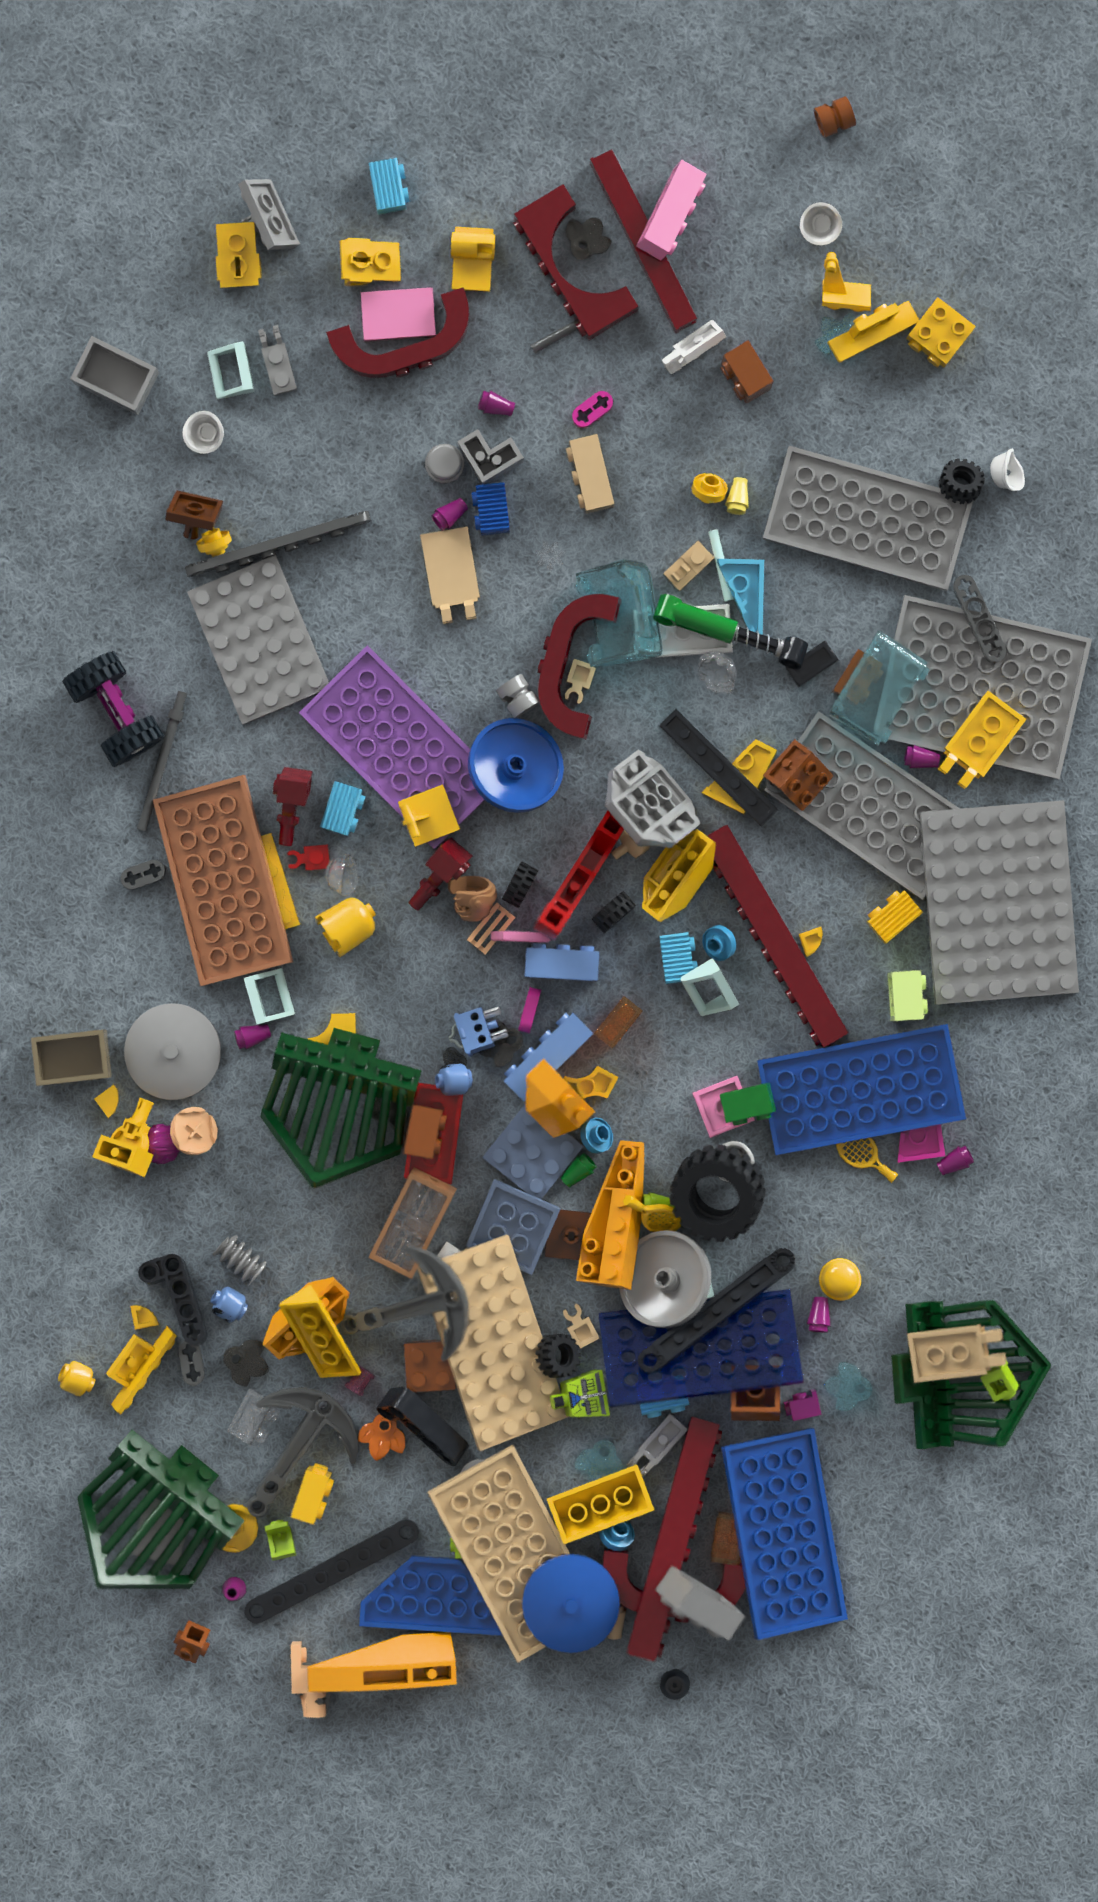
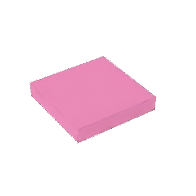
M491 931L492 941L549 943L550 938L540 932Z
M738 1076L692 1093L710 1138L747 1124L734 1126L733 1122L726 1123L720 1098L722 1093L742 1089ZM754 1117L747 1118L748 1123H750L752 1121H755Z

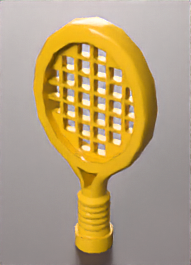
M871 1137L867 1138L866 1141L860 1139L859 1142L856 1140L852 1141V1143L849 1142V1146L846 1143L836 1144L840 1157L847 1164L861 1169L868 1167L876 1168L891 1183L898 1176V1173L892 1171L879 1161L878 1148Z
M627 1195L623 1200L625 1206L641 1212V1222L649 1231H677L681 1227L679 1224L681 1218H675L672 1212L674 1207L665 1204L643 1205L631 1195Z

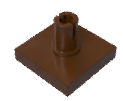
M176 490L167 509L165 520L184 524L183 536L189 538L191 533V539H197L199 537V528L213 531L222 511L223 501Z
M560 1209L546 1242L545 1257L579 1260L583 1233L591 1212Z

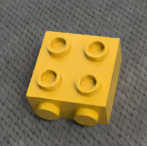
M937 297L906 339L910 341L908 345L918 353L923 351L928 355L927 360L936 367L941 365L945 368L976 326Z
M315 1463L314 1466H308L291 1514L292 1518L313 1525L316 1519L321 1520L327 1504L322 1502L324 1496L329 1497L334 1480L330 1479L332 1473L328 1472L327 1466Z

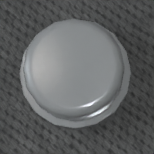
M439 444L427 453L425 469L434 481L451 483L462 474L464 458L461 451L455 446Z

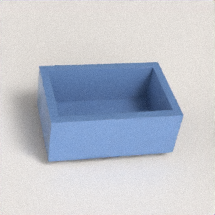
M532 943L531 948L526 947L525 977L598 981L599 951H594V946H580V950H570V945L556 944V949H546V944Z

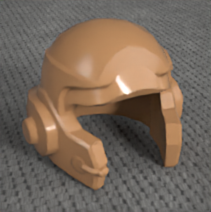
M462 876L457 881L453 879L448 882L449 892L456 894V897H454V909L461 917V920L476 922L489 915L490 909L497 898L496 887L490 880L480 876Z

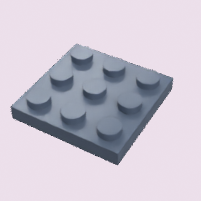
M525 1103L482 1158L523 1191L542 1199L584 1146L568 1133L553 1138L526 1111Z
M494 1179L466 1247L471 1248L503 1235H509L520 1270L532 1275L561 1208Z

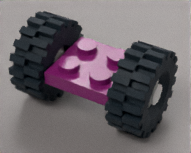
M114 651L102 654L88 663L86 662L80 668L68 674L62 683L74 703L84 701L97 694L118 730L112 737L106 739L100 747L112 767H117L154 747L165 736L152 715L142 718L137 722L134 721L135 714L129 705L125 706L121 699L123 694L117 684L113 685L126 675V670Z

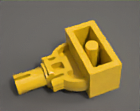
M139 1098L133 1116L129 1119L125 1118L123 1125L114 1131L111 1138L104 1135L100 1136L92 1157L108 1165L145 1177L153 1158V1154L148 1152V1133L150 1127L147 1126L146 1121L154 1103Z

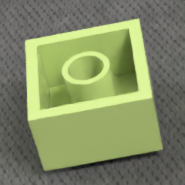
M921 970L888 973L891 1021L924 1019V1014H928L927 999H923L922 990H926L925 975H921Z

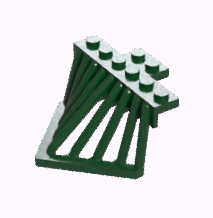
M334 1028L329 1044L326 1045L281 1032L271 1068L276 1070L260 1117L312 1188H318L400 1155L404 1136L406 1105L410 1107L413 1105L422 1070L376 1058L380 1045V1040ZM289 1073L291 1077L278 1116H276L272 1108L284 1076ZM303 1077L306 1078V1082L290 1133H288L284 1125L299 1081ZM318 1081L321 1082V1086L301 1150L296 1142L313 1089ZM331 1085L336 1086L315 1166L313 1167L309 1159ZM346 1089L351 1090L334 1163L332 1167L324 1170ZM361 1093L366 1094L354 1158L344 1162ZM375 1098H381L374 1150L364 1154ZM392 1101L397 1105L393 1143L385 1145Z
M982 1300L943 1306V1301H922L905 1304L907 1333L981 1325V1327L998 1325L1004 1331L1002 1332V1341L998 1342L1012 1340L1017 1347L988 1349L989 1355L1005 1353L1006 1357L1026 1356L1031 1362L1008 1363L1007 1365L1012 1373L1032 1371L1027 1380L1017 1381L1019 1384L1017 1390L1021 1391L1016 1400L1003 1401V1399L994 1402L993 1399H951L950 1394L984 1392L988 1390L983 1382L949 1383V1379L914 1383L910 1350L907 1353L891 1355L895 1404L913 1402L916 1449L940 1446L953 1447L954 1441L991 1447L1006 1446L1047 1375L1051 1363L995 1300ZM985 1310L990 1316L948 1322L944 1320L948 1315ZM951 1409L1010 1410L1005 1419L953 1415ZM953 1425L999 1429L994 1437L955 1431L953 1430Z
M131 1430L108 1458L112 1463L86 1486L77 1497L96 1587L99 1589H190L197 1581L215 1549L222 1550L245 1520L208 1491L219 1475L181 1445L171 1459H168L134 1430ZM117 1470H122L124 1473L93 1504L91 1495ZM132 1479L136 1481L133 1487L97 1526L95 1516ZM144 1489L147 1490L148 1493L102 1547L100 1537ZM157 1498L160 1501L158 1506L106 1569L105 1558ZM168 1508L173 1511L125 1574L114 1575ZM180 1518L184 1520L177 1533L146 1575H136ZM191 1528H194L196 1532L169 1574L158 1575ZM205 1537L208 1540V1544L189 1575H180Z

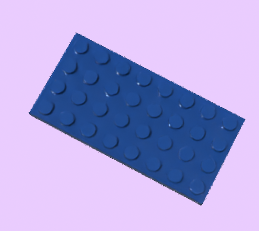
M948 1024L757 1060L761 1083L770 1082L776 1111L770 1113L771 1117L768 1118L775 1155L966 1119Z
M806 1428L722 1446L755 1639L760 1640L847 1620L814 1428Z

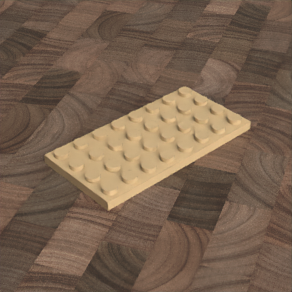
M503 1235L441 1258L452 1268L462 1282L469 1303V1324L464 1340L457 1351L448 1358V1362L477 1449L479 1451L485 1450L569 1417L566 1416L564 1408L552 1409L550 1396L561 1393L556 1378L545 1376L543 1374L544 1370H539L538 1368L540 1363H536L538 1355L535 1354L536 1350H539L537 1345L542 1343L541 1339L543 1337L509 1235ZM417 1267L425 1293L437 1291L431 1274L425 1275L420 1267ZM444 1311L434 1312L432 1314L444 1346L443 1332L448 1328L446 1314Z
M511 1445L427 1493L518 1663L547 1647L535 1638L525 1622L522 1608L525 1585L531 1574L542 1563L553 1557L570 1553L566 1545H563L561 1536L517 1451Z

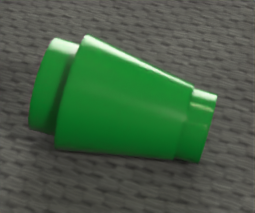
M587 1154L577 1155L561 1176V1179L570 1188L593 1174V1170L597 1166Z

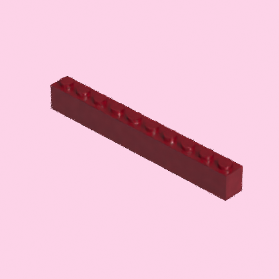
M726 824L707 835L716 843L714 863L716 865L713 866L715 874L719 879L723 877L727 883L724 889L731 900L735 898L738 902L739 907L736 909L742 920L748 919L752 926L748 929L755 942L760 940L764 948L760 951L765 960L773 962L776 968L773 970V973L779 983L784 981L788 990L785 991V994L791 1004L796 1002L800 1011L797 1014L804 1025L808 1023L812 1029L809 1035L816 1046L820 1044L824 1048L848 1034L843 1022L728 825Z
M690 1417L688 1430L686 1431L626 1651L629 1655L654 1662L657 1657L661 1658L665 1644L661 1643L663 1633L668 1634L671 1620L667 1619L669 1610L673 1608L661 1601L663 1596L656 1591V1588L671 1566L680 1570L682 1562L687 1563L690 1548L686 1547L689 1538L693 1539L697 1525L693 1524L695 1514L700 1515L703 1501L699 1499L701 1492H706L710 1478L706 1477L708 1467L713 1468L716 1454L712 1452L714 1444L719 1445L722 1431L719 1430L720 1424Z

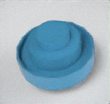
M715 925L705 931L702 944L708 956L717 961H724L735 953L736 940L728 928L722 925Z
M595 1117L587 1120L582 1125L580 1131L581 1140L588 1151L599 1154L609 1150L613 1143V1133L606 1121Z
M628 1521L599 1531V1538L602 1543L614 1551L626 1550L635 1537L634 1529Z

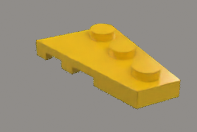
M755 739L732 764L758 789L764 779L763 774L769 769L778 751ZM715 781L701 792L743 815L746 814Z

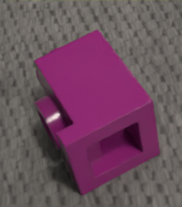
M810 1390L811 1395L808 1396L806 1392L793 1394V1399L783 1402L786 1416L791 1415L792 1420L796 1421L822 1415L816 1390Z

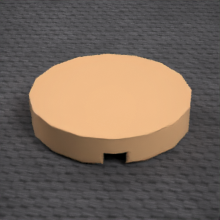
M190 1107L181 1110L174 1116L171 1122L170 1135L177 1149L186 1155H199L207 1152L217 1139L218 1128L212 1115L205 1112L206 1110L203 1108Z

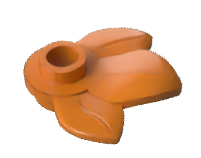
M380 1414L374 1418L373 1422L365 1424L359 1431L358 1441L369 1443L370 1454L376 1461L385 1457L390 1449L401 1454L405 1449V1435L397 1428V1422L390 1421ZM382 1421H387L389 1423V1428L382 1429L380 1427V1423Z

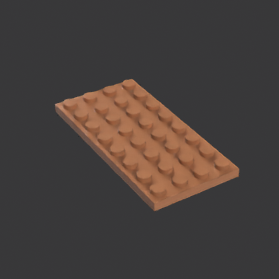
M246 775L154 799L153 803L200 986L292 963L293 958Z

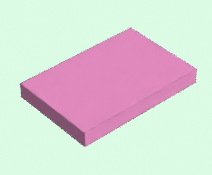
M433 288L361 292L364 341L436 336Z

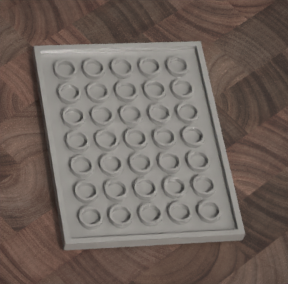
M904 595L871 736L944 753L945 746L984 694L990 691L1026 718V721L993 765L1059 780L1092 639L991 615L1007 650L1004 659L997 663H991L984 657L962 608ZM968 610V611H969L971 614H973V615H977V614L980 613V612ZM982 623L978 627V632L982 636H989L991 634V627L987 623ZM993 636L990 640L983 641L985 646L988 643L991 645L990 656L995 655L996 658H999L998 654L1001 652L1000 647L995 648L992 641L997 640L996 637Z
M1064 800L920 812L935 1004L1079 993Z

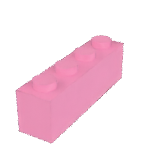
M681 160L674 167L636 245L638 248L660 261L667 254L671 255L677 246L675 239L677 235L680 236L687 225L684 220L686 216L692 214L696 203L693 201L696 196L699 197L705 188L706 184L703 183L706 174L684 160Z

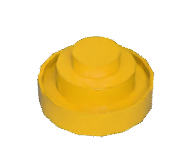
M708 473L697 475L691 487L695 497L704 503L721 502L724 500L728 489L726 482L722 478Z
M215 528L213 531L208 530L201 535L202 538L196 542L199 552H205L207 555L215 557L225 553V549L232 541L229 531H220L219 528Z

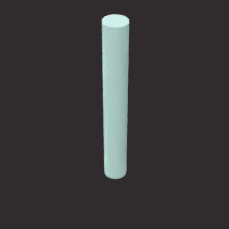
M718 529L708 531L724 602L734 600L717 564V559H724Z

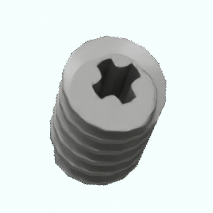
M235 1235L231 1238L228 1236L212 1255L216 1256L221 1253L219 1261L222 1263L229 1260L227 1268L230 1269L236 1266L234 1275L243 1272L241 1281L244 1282L250 1279V1285L264 1270L267 1262L263 1261L258 1264L257 1262L260 1257L258 1254L250 1257L252 1248L243 1251L245 1242L236 1244L238 1236Z

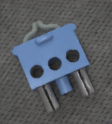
M480 1007L462 1014L455 1013L454 1019L456 1024L452 1026L451 1036H448L450 1043L453 1042L459 1049H464L465 1053L470 1057L476 1052L494 1047V1041L508 1037L506 1029L491 1033L490 1030L499 1027L496 1020L487 1022V1019L500 1015L501 1009L495 1007L484 1011ZM475 1016H479L478 1020L473 1021ZM456 1027L458 1028L463 1046L456 1039H452L455 1036ZM479 1027H482V1030L480 1032H477V1029ZM483 1038H486L484 1043H480Z

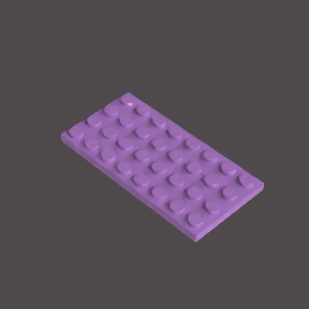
M368 645L299 712L402 818L403 815L398 801L440 785L444 786L458 825L484 801L473 786L469 776L468 755L470 748ZM450 834L427 843L435 850Z

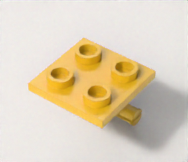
M834 252L827 253L824 261L826 270L822 283V306L834 310L846 308L855 312L870 311L871 285L844 282L836 254Z
M443 785L398 801L404 818L402 821L403 825L407 826L415 847L460 830Z

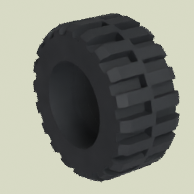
M712 1145L704 1146L702 1151L699 1149L693 1151L690 1157H686L678 1168L670 1187V1192L672 1193L669 1198L670 1205L675 1206L672 1211L675 1218H681L679 1224L684 1229L689 1227L691 1229L690 1234L695 1237L697 1234L703 1236V1240L706 1241L716 1238V1242H724L726 1237L729 1240L738 1238L739 1233L745 1234L757 1220L764 1204L763 1200L766 1189L763 1185L765 1181L763 1175H758L760 1169L757 1164H751L749 1162L751 1157L746 1153L743 1156L738 1154L739 1149L732 1147L731 1150H727L726 1145H718L716 1149H713ZM711 1176L727 1180L738 1193V1205L728 1210L711 1208L699 1197L696 1189L697 1182L702 1178Z

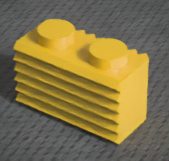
M896 890L886 899L888 902L886 906L882 909L877 906L868 914L870 919L866 923L884 944H887L923 913L905 890L901 893Z

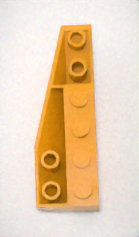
M623 1140L619 1142L583 1233L576 1281L631 1290L639 1242L641 1212L625 1206L623 1200L627 1195H631L634 1199L641 1203L643 1202V1142Z
M451 1632L399 1635L307 1666L308 1692L372 1691L457 1684L456 1660Z

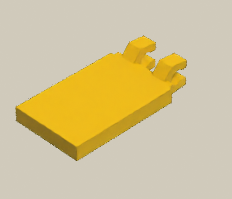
M987 691L945 746L944 754L947 757L941 763L938 770L946 775L956 762L967 770L957 784L963 789L967 788L974 777L979 779L980 776L982 778L985 776L1026 721V718L990 691Z

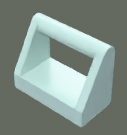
M243 341L207 352L216 399L254 392L246 347ZM236 352L242 386L225 391L218 355Z
M713 958L683 975L680 979L701 1016L731 1010L739 1005ZM713 978L721 995L705 1004L694 982Z
M282 968L244 978L257 1025L295 1014ZM274 975L285 1012L266 1017L256 980Z

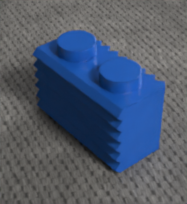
M505 483L476 485V492H472L473 506H478L479 515L474 516L476 530H481V536L510 533Z

